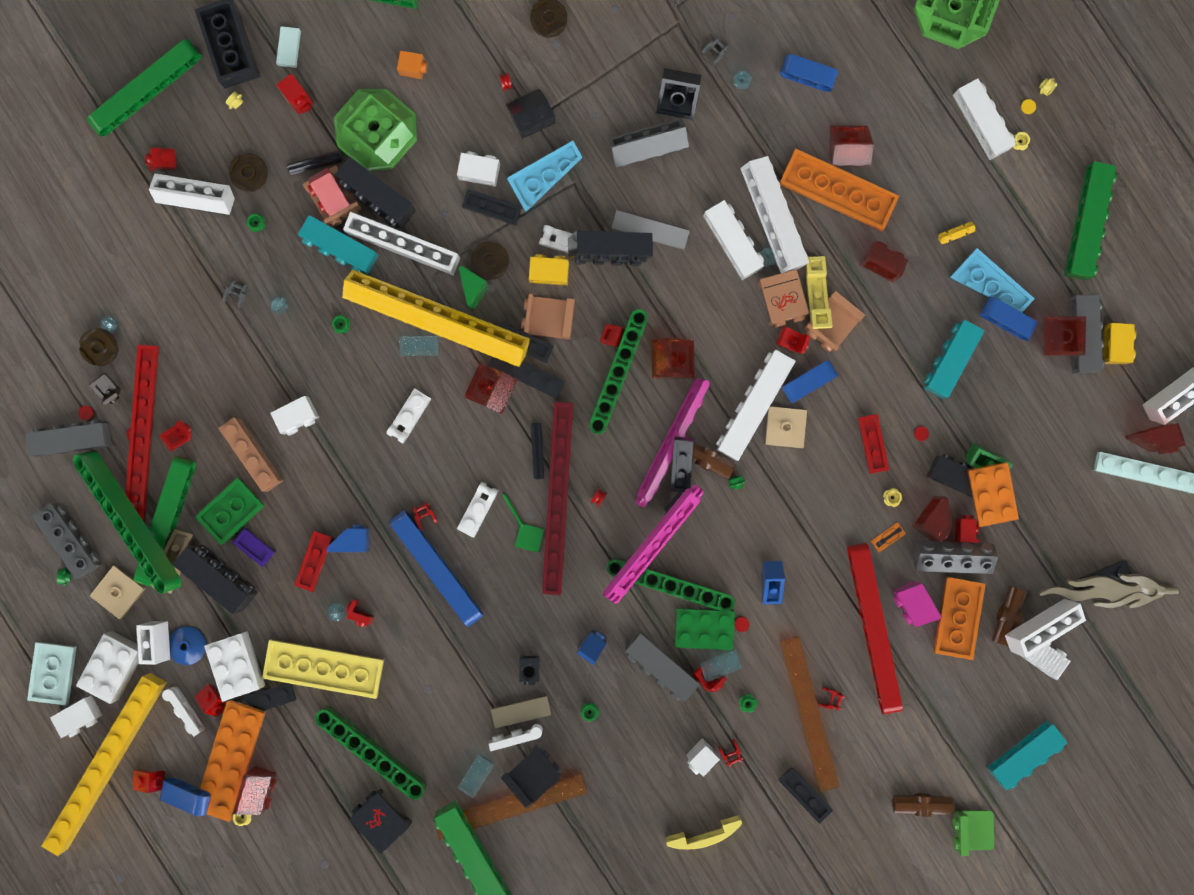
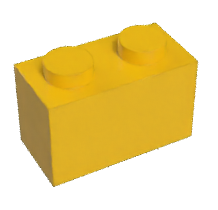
M542 254L530 257V283L568 286V259H565L564 256L546 258V255Z
M1110 323L1104 325L1103 358L1105 364L1133 363L1136 356V350L1134 349V340L1136 339L1135 324Z

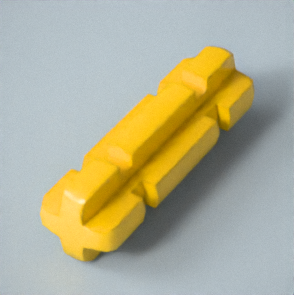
M973 222L965 223V226L960 225L948 230L947 233L946 231L940 233L938 240L941 244L948 243L949 240L953 241L966 236V233L971 234L975 232L976 227Z

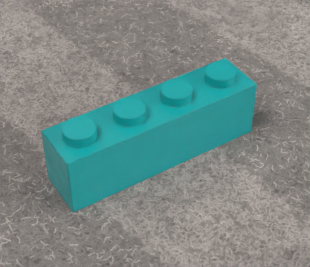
M310 215L298 233V236L302 238L301 242L309 247L314 245L319 248L318 252L327 257L330 254L336 257L335 261L345 266L347 263L352 266L351 270L365 273L366 275L369 274L379 257L375 251Z
M962 320L959 323L956 322L951 330L953 334L950 340L947 339L942 346L944 351L941 356H937L933 363L934 369L932 373L929 372L924 379L926 384L923 389L942 399L949 398L985 330L966 320Z
M1045 721L986 768L998 784L1007 791L1016 787L1018 781L1023 777L1030 776L1036 767L1047 763L1050 756L1061 752L1068 742L1054 724Z

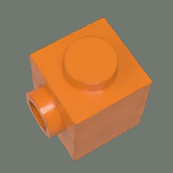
M400 51L397 71L400 76L422 79L423 73L426 74L428 64L425 62L423 54Z

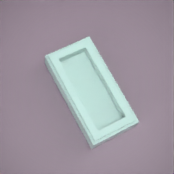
M280 28L276 61L278 66L297 68L301 35L299 28Z

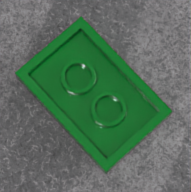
M237 478L195 518L220 545H223L265 505L240 478Z
M677 608L675 647L733 650L735 612Z

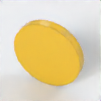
M1027 99L1022 102L1021 110L1025 114H1032L1036 110V104L1033 100Z

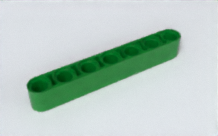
M189 39L181 41L88 116L87 122L100 137L108 135L198 63L202 58V54Z
M642 309L633 311L592 415L589 427L591 432L596 435L604 433L645 329L648 316ZM635 315H642L644 322L636 323L633 319ZM634 332L638 338L635 341H629L627 334ZM628 350L631 356L628 359H623L620 356V352ZM615 368H622L624 371L623 376H614L613 370ZM614 385L617 388V393L609 395L606 392V388ZM602 403L610 405L608 413L600 411L599 406ZM595 421L603 423L604 427L601 431L593 429L592 425Z
M175 456L171 463L149 529L162 550L165 549L174 529H176L196 469L195 461L180 456ZM138 564L134 575V582L152 587Z
M620 559L608 561L606 568L609 575L615 577L618 572L613 573L610 571L612 563H619L622 569L627 563L626 561ZM648 568L644 570L635 582V584L723 612H729L735 606L733 597L727 593ZM654 574L657 576L655 584L647 583L648 575ZM668 580L675 581V588L667 590L665 583ZM686 586L693 587L694 592L692 595H684L683 591ZM711 592V600L708 602L703 601V593ZM725 597L730 599L728 607H722L720 604L721 600Z
M324 707L316 713L315 722L320 728L413 800L420 799L423 796L427 785L420 776L335 709ZM323 712L329 715V721L322 719ZM338 724L344 726V733L338 732ZM352 737H358L360 745H355L352 742ZM367 749H373L375 756L370 757L367 754ZM382 761H388L391 768H384ZM397 773H403L406 776V780H399ZM412 786H420L421 792H414Z

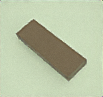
M547 695L491 708L495 728L552 715Z

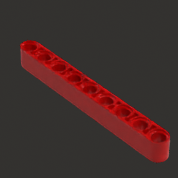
M867 542L847 546L880 710L883 715L903 711L870 549Z

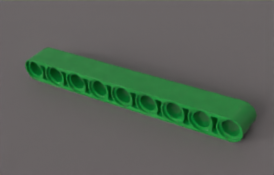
M92 450L74 455L73 464L157 593L164 594L181 586L179 574L97 451Z

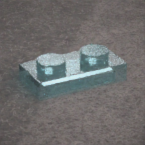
M439 336L400 337V356H439Z
M731 650L700 663L705 680L708 682L742 669L736 650Z
M478 754L457 788L474 798L495 764Z

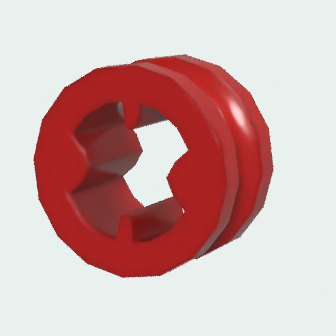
M506 72L505 75L499 74L503 91H506L507 88L511 90L512 85L509 73Z
M599 488L590 503H596V506L599 507L607 492H602Z

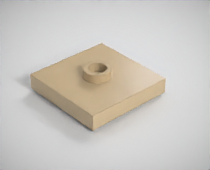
M769 407L765 445L804 448L807 410Z
M113 565L91 593L90 597L118 619H122L146 588L140 583L134 582V579L117 565Z

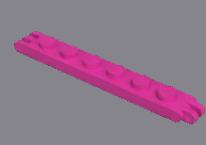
M700 378L694 380L637 492L635 500L637 505L645 507L648 501L652 499L654 493L658 491L659 483L663 476L666 475L668 466L673 459L675 436L685 437V432L693 422L694 415L701 406L703 397L710 385L708 380Z
M694 484L690 489H686L605 588L603 596L614 604H617L700 503V498L704 491L697 484Z

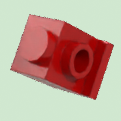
M962 515V519L956 518L955 541L980 543V539H976V535L979 533L977 519H974V515Z

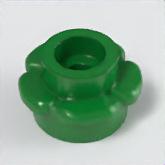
M257 213L252 214L247 219V226L250 227L252 232L262 231L265 228V218Z
M338 315L332 320V327L336 333H346L350 329V320L347 317L345 318L344 315Z
M743 475L728 479V487H732L733 490L743 488V483H746V480H744Z
M67 568L58 569L57 584L66 586L67 583L71 582V572Z
M751 694L741 696L738 702L740 710L748 713L754 712L755 707L758 705L757 699Z
M585 703L581 707L580 715L586 721L592 722L595 718H598L599 710L596 704Z

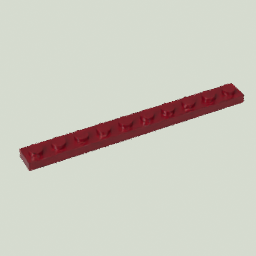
M554 402L542 594L561 595L573 403Z

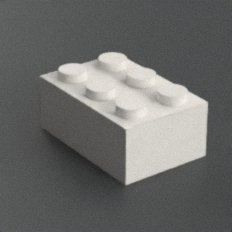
M113 631L104 633L76 686L109 704L118 701L139 664L138 644Z
M248 631L204 646L222 702L266 686L264 679H262V673Z

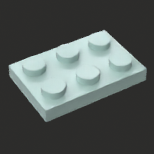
M45 642L35 643L27 701L59 705L69 704L77 646Z

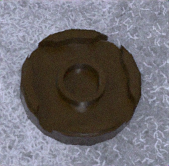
M557 0L538 1L533 6L530 14V23L533 30L543 37L552 38L560 35L567 25V11L565 7Z
M245 153L233 159L229 166V175L231 182L239 190L253 192L265 184L268 170L264 161L257 155Z
M484 242L473 250L471 265L479 277L486 280H495L502 277L507 271L509 256L505 248L500 244Z
M102 328L90 329L83 333L79 340L80 354L91 365L105 366L113 362L117 357L118 344L115 337L108 330Z

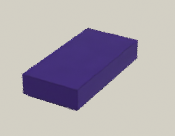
M244 528L233 542L234 545L262 567L266 565L276 552L247 528Z

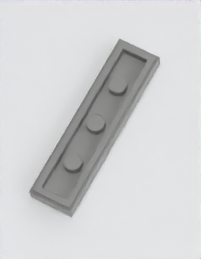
M616 210L611 230L618 232L652 233L653 242L682 250L685 249L689 230Z

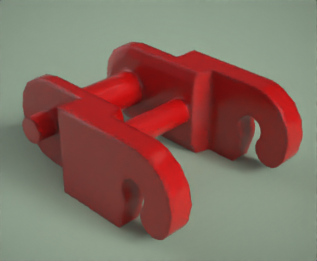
M426 501L424 505L418 508L413 506L414 510H412L416 514L414 518L420 530H423L420 519L427 515L432 516L435 524L438 523L433 509H429L430 504H427ZM427 509V513L419 515V511Z
M822 687V690L831 692L832 695L830 703L827 705L818 703V706L833 710V708H836L837 711L839 709L842 710L843 708L840 705L842 698L846 696L841 692L837 694L836 690ZM834 696H838L836 705L832 704Z
M733 739L736 749L729 754H723L720 745L718 746L724 761H727L725 764L726 766L729 765V768L734 763H742L741 760L743 759L742 756H739L741 752L735 739ZM734 754L737 755L738 758H735L731 761H729L727 758Z

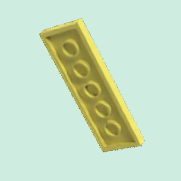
M271 639L268 643L262 679L376 699L378 697L384 659Z

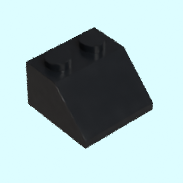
M664 68L656 113L693 120L702 75Z
M540 89L506 104L521 139L556 124L555 115Z

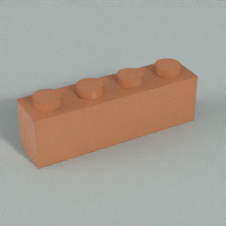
M234 417L218 428L262 492H268L284 481L241 418Z

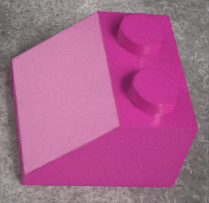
M912 580L892 591L895 596L893 600L897 607H901L904 611L902 616L908 625L911 624L918 627L942 618L922 583Z

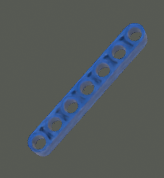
M403 510L392 518L389 524L462 622L469 627L484 615L407 511Z

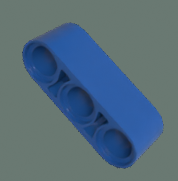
M793 54L785 56L780 75L786 79L825 92L832 91L838 71L832 67Z
M994 297L988 298L979 314L987 321L1025 341H1029L1038 325L1036 320Z
M828 359L781 388L792 404L839 375Z
M165 778L160 794L161 801L196 816H205L207 814L211 798L209 792L176 778Z

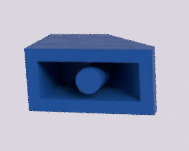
M352 525V528L346 529L327 547V552H368L369 528H364V525Z
M763 561L762 603L782 604L785 584L782 561Z
M591 630L579 646L577 654L594 665L607 644V641L604 640L606 636L598 630L595 632Z

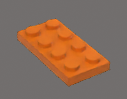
M951 577L945 578L939 613L942 618L938 620L933 653L973 660L986 584Z

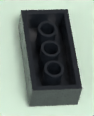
M221 0L194 9L218 82L226 89L261 77L238 6L233 0Z
M350 156L335 174L339 179L338 183L348 193L353 191L356 199L364 205L368 203L369 207L372 208L371 210L381 217L383 214L387 222L394 228L399 226L403 229L416 212L412 203Z
M577 230L568 238V261H574L576 265L586 264V262H593V265H604V262H611L613 266L623 265V263H630V266H640L641 263L647 262L653 256L652 233Z
M205 545L187 546L172 565L231 614L244 611L258 594L254 590L255 586L248 581L244 582L237 571L227 568L225 561L219 557L215 558L210 554L211 550Z

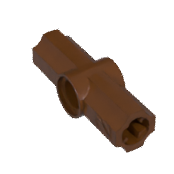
M694 443V464L729 479L735 464L718 456V453Z
M1009 586L1004 604L1000 606L997 612L996 619L998 623L992 638L993 642L1008 646L1005 635L1017 628L1021 623V609L1027 594L1026 591Z
M916 793L914 796L893 795L892 808L893 812L897 814H914L920 817H931L932 814L953 815L954 802L952 797L932 796L925 793Z

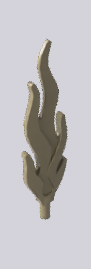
M1119 573V578L1126 582H1134V584H1125L1107 576L1097 575L1079 580H1066L1068 584L1074 587L1093 586L1088 589L1073 590L1053 586L1040 591L1039 594L1040 596L1059 594L1073 601L1105 598L1108 600H1093L1091 603L1094 606L1115 608L1125 604L1130 608H1135L1163 597L1164 594H1178L1179 589L1178 587H1164L1162 584H1158L1142 574Z

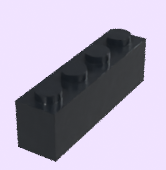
M946 454L935 456L927 477L972 497L967 471L972 466L964 462L956 463L953 461V457Z

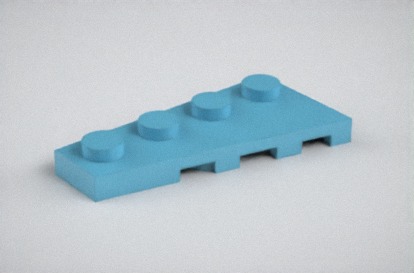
M574 141L507 178L525 212L582 159Z
M978 248L949 277L987 297H994L1020 312H1023L1035 299Z

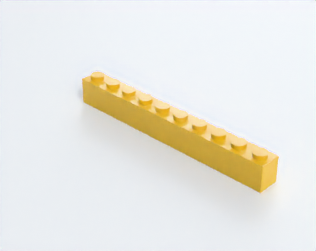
M352 270L344 279L342 298L518 367L526 356L530 341L527 337L355 270Z
M152 673L141 677L41 847L56 856L68 850L165 687L166 681Z

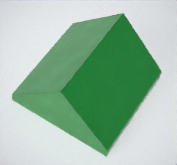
M461 266L459 271L467 305L472 311L476 309L489 286L484 279Z

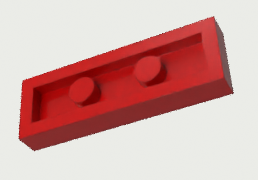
M878 414L857 418L869 474L888 471L889 466Z
M318 531L313 532L294 586L311 592L315 591L328 554L327 547L333 540L332 536Z

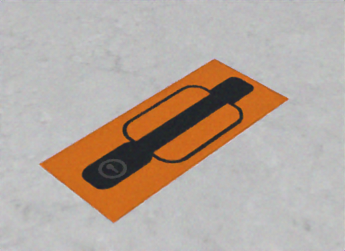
M897 522L871 542L880 553L906 533Z

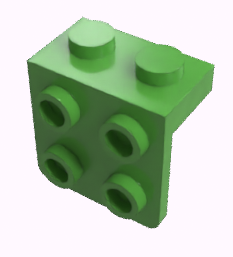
M954 810V818L952 819L954 829L953 848L961 856H969V850H992L994 848L993 812L990 810Z

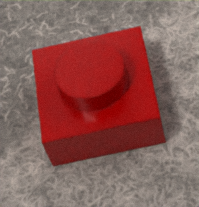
M606 324L600 342L605 345L619 347L625 329Z

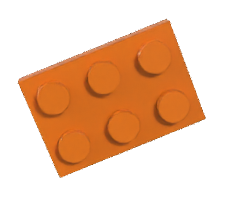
M1008 462L967 470L979 527L1019 519Z

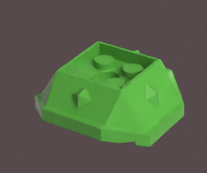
M917 0L913 9L924 37L960 49L988 33L1000 0ZM950 5H954L957 10H953Z
M358 89L334 117L337 147L370 172L393 169L417 141L416 114L387 89ZM373 125H379L378 130L371 131Z

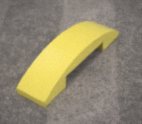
M825 256L808 257L809 263L806 264V288L812 328H832L831 309H829L826 284L827 269Z
M739 815L721 820L723 827L721 829L688 839L685 838L684 832L665 837L668 847L686 850L708 847L733 834L741 826L742 821Z

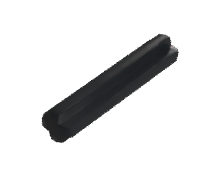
M338 150L287 164V170L290 175L341 162L343 161L341 151Z
M532 423L531 438L534 479H544L541 424Z

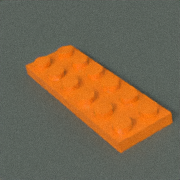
M796 148L780 180L781 186L879 231H884L899 198L897 194Z
M230 699L227 701L200 789L211 794L207 815L228 822L232 820L266 714L265 711Z

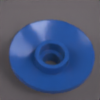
M185 626L178 628L169 637L170 657L182 665H191L198 662L206 651L204 635L194 627ZM183 643L187 645L186 650L182 648Z

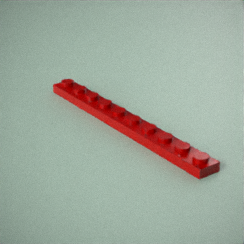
M137 345L125 495L145 523L159 347Z

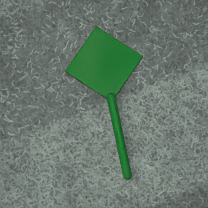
M503 493V498L520 525L515 547L538 553L544 529L523 524L509 498Z

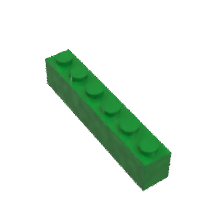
M1093 161L1086 166L1064 273L1066 277L1087 281L1094 278L1097 274V259L1102 252V247L1100 246L1101 239L1105 236L1106 229L1104 225L1109 216L1108 205L1113 197L1112 185L1117 178L1115 165Z
M457 800L437 810L433 820L437 830L442 831L447 847L450 846L452 848L455 861L462 865L465 878L467 880L470 879L472 882V889L475 895H511Z

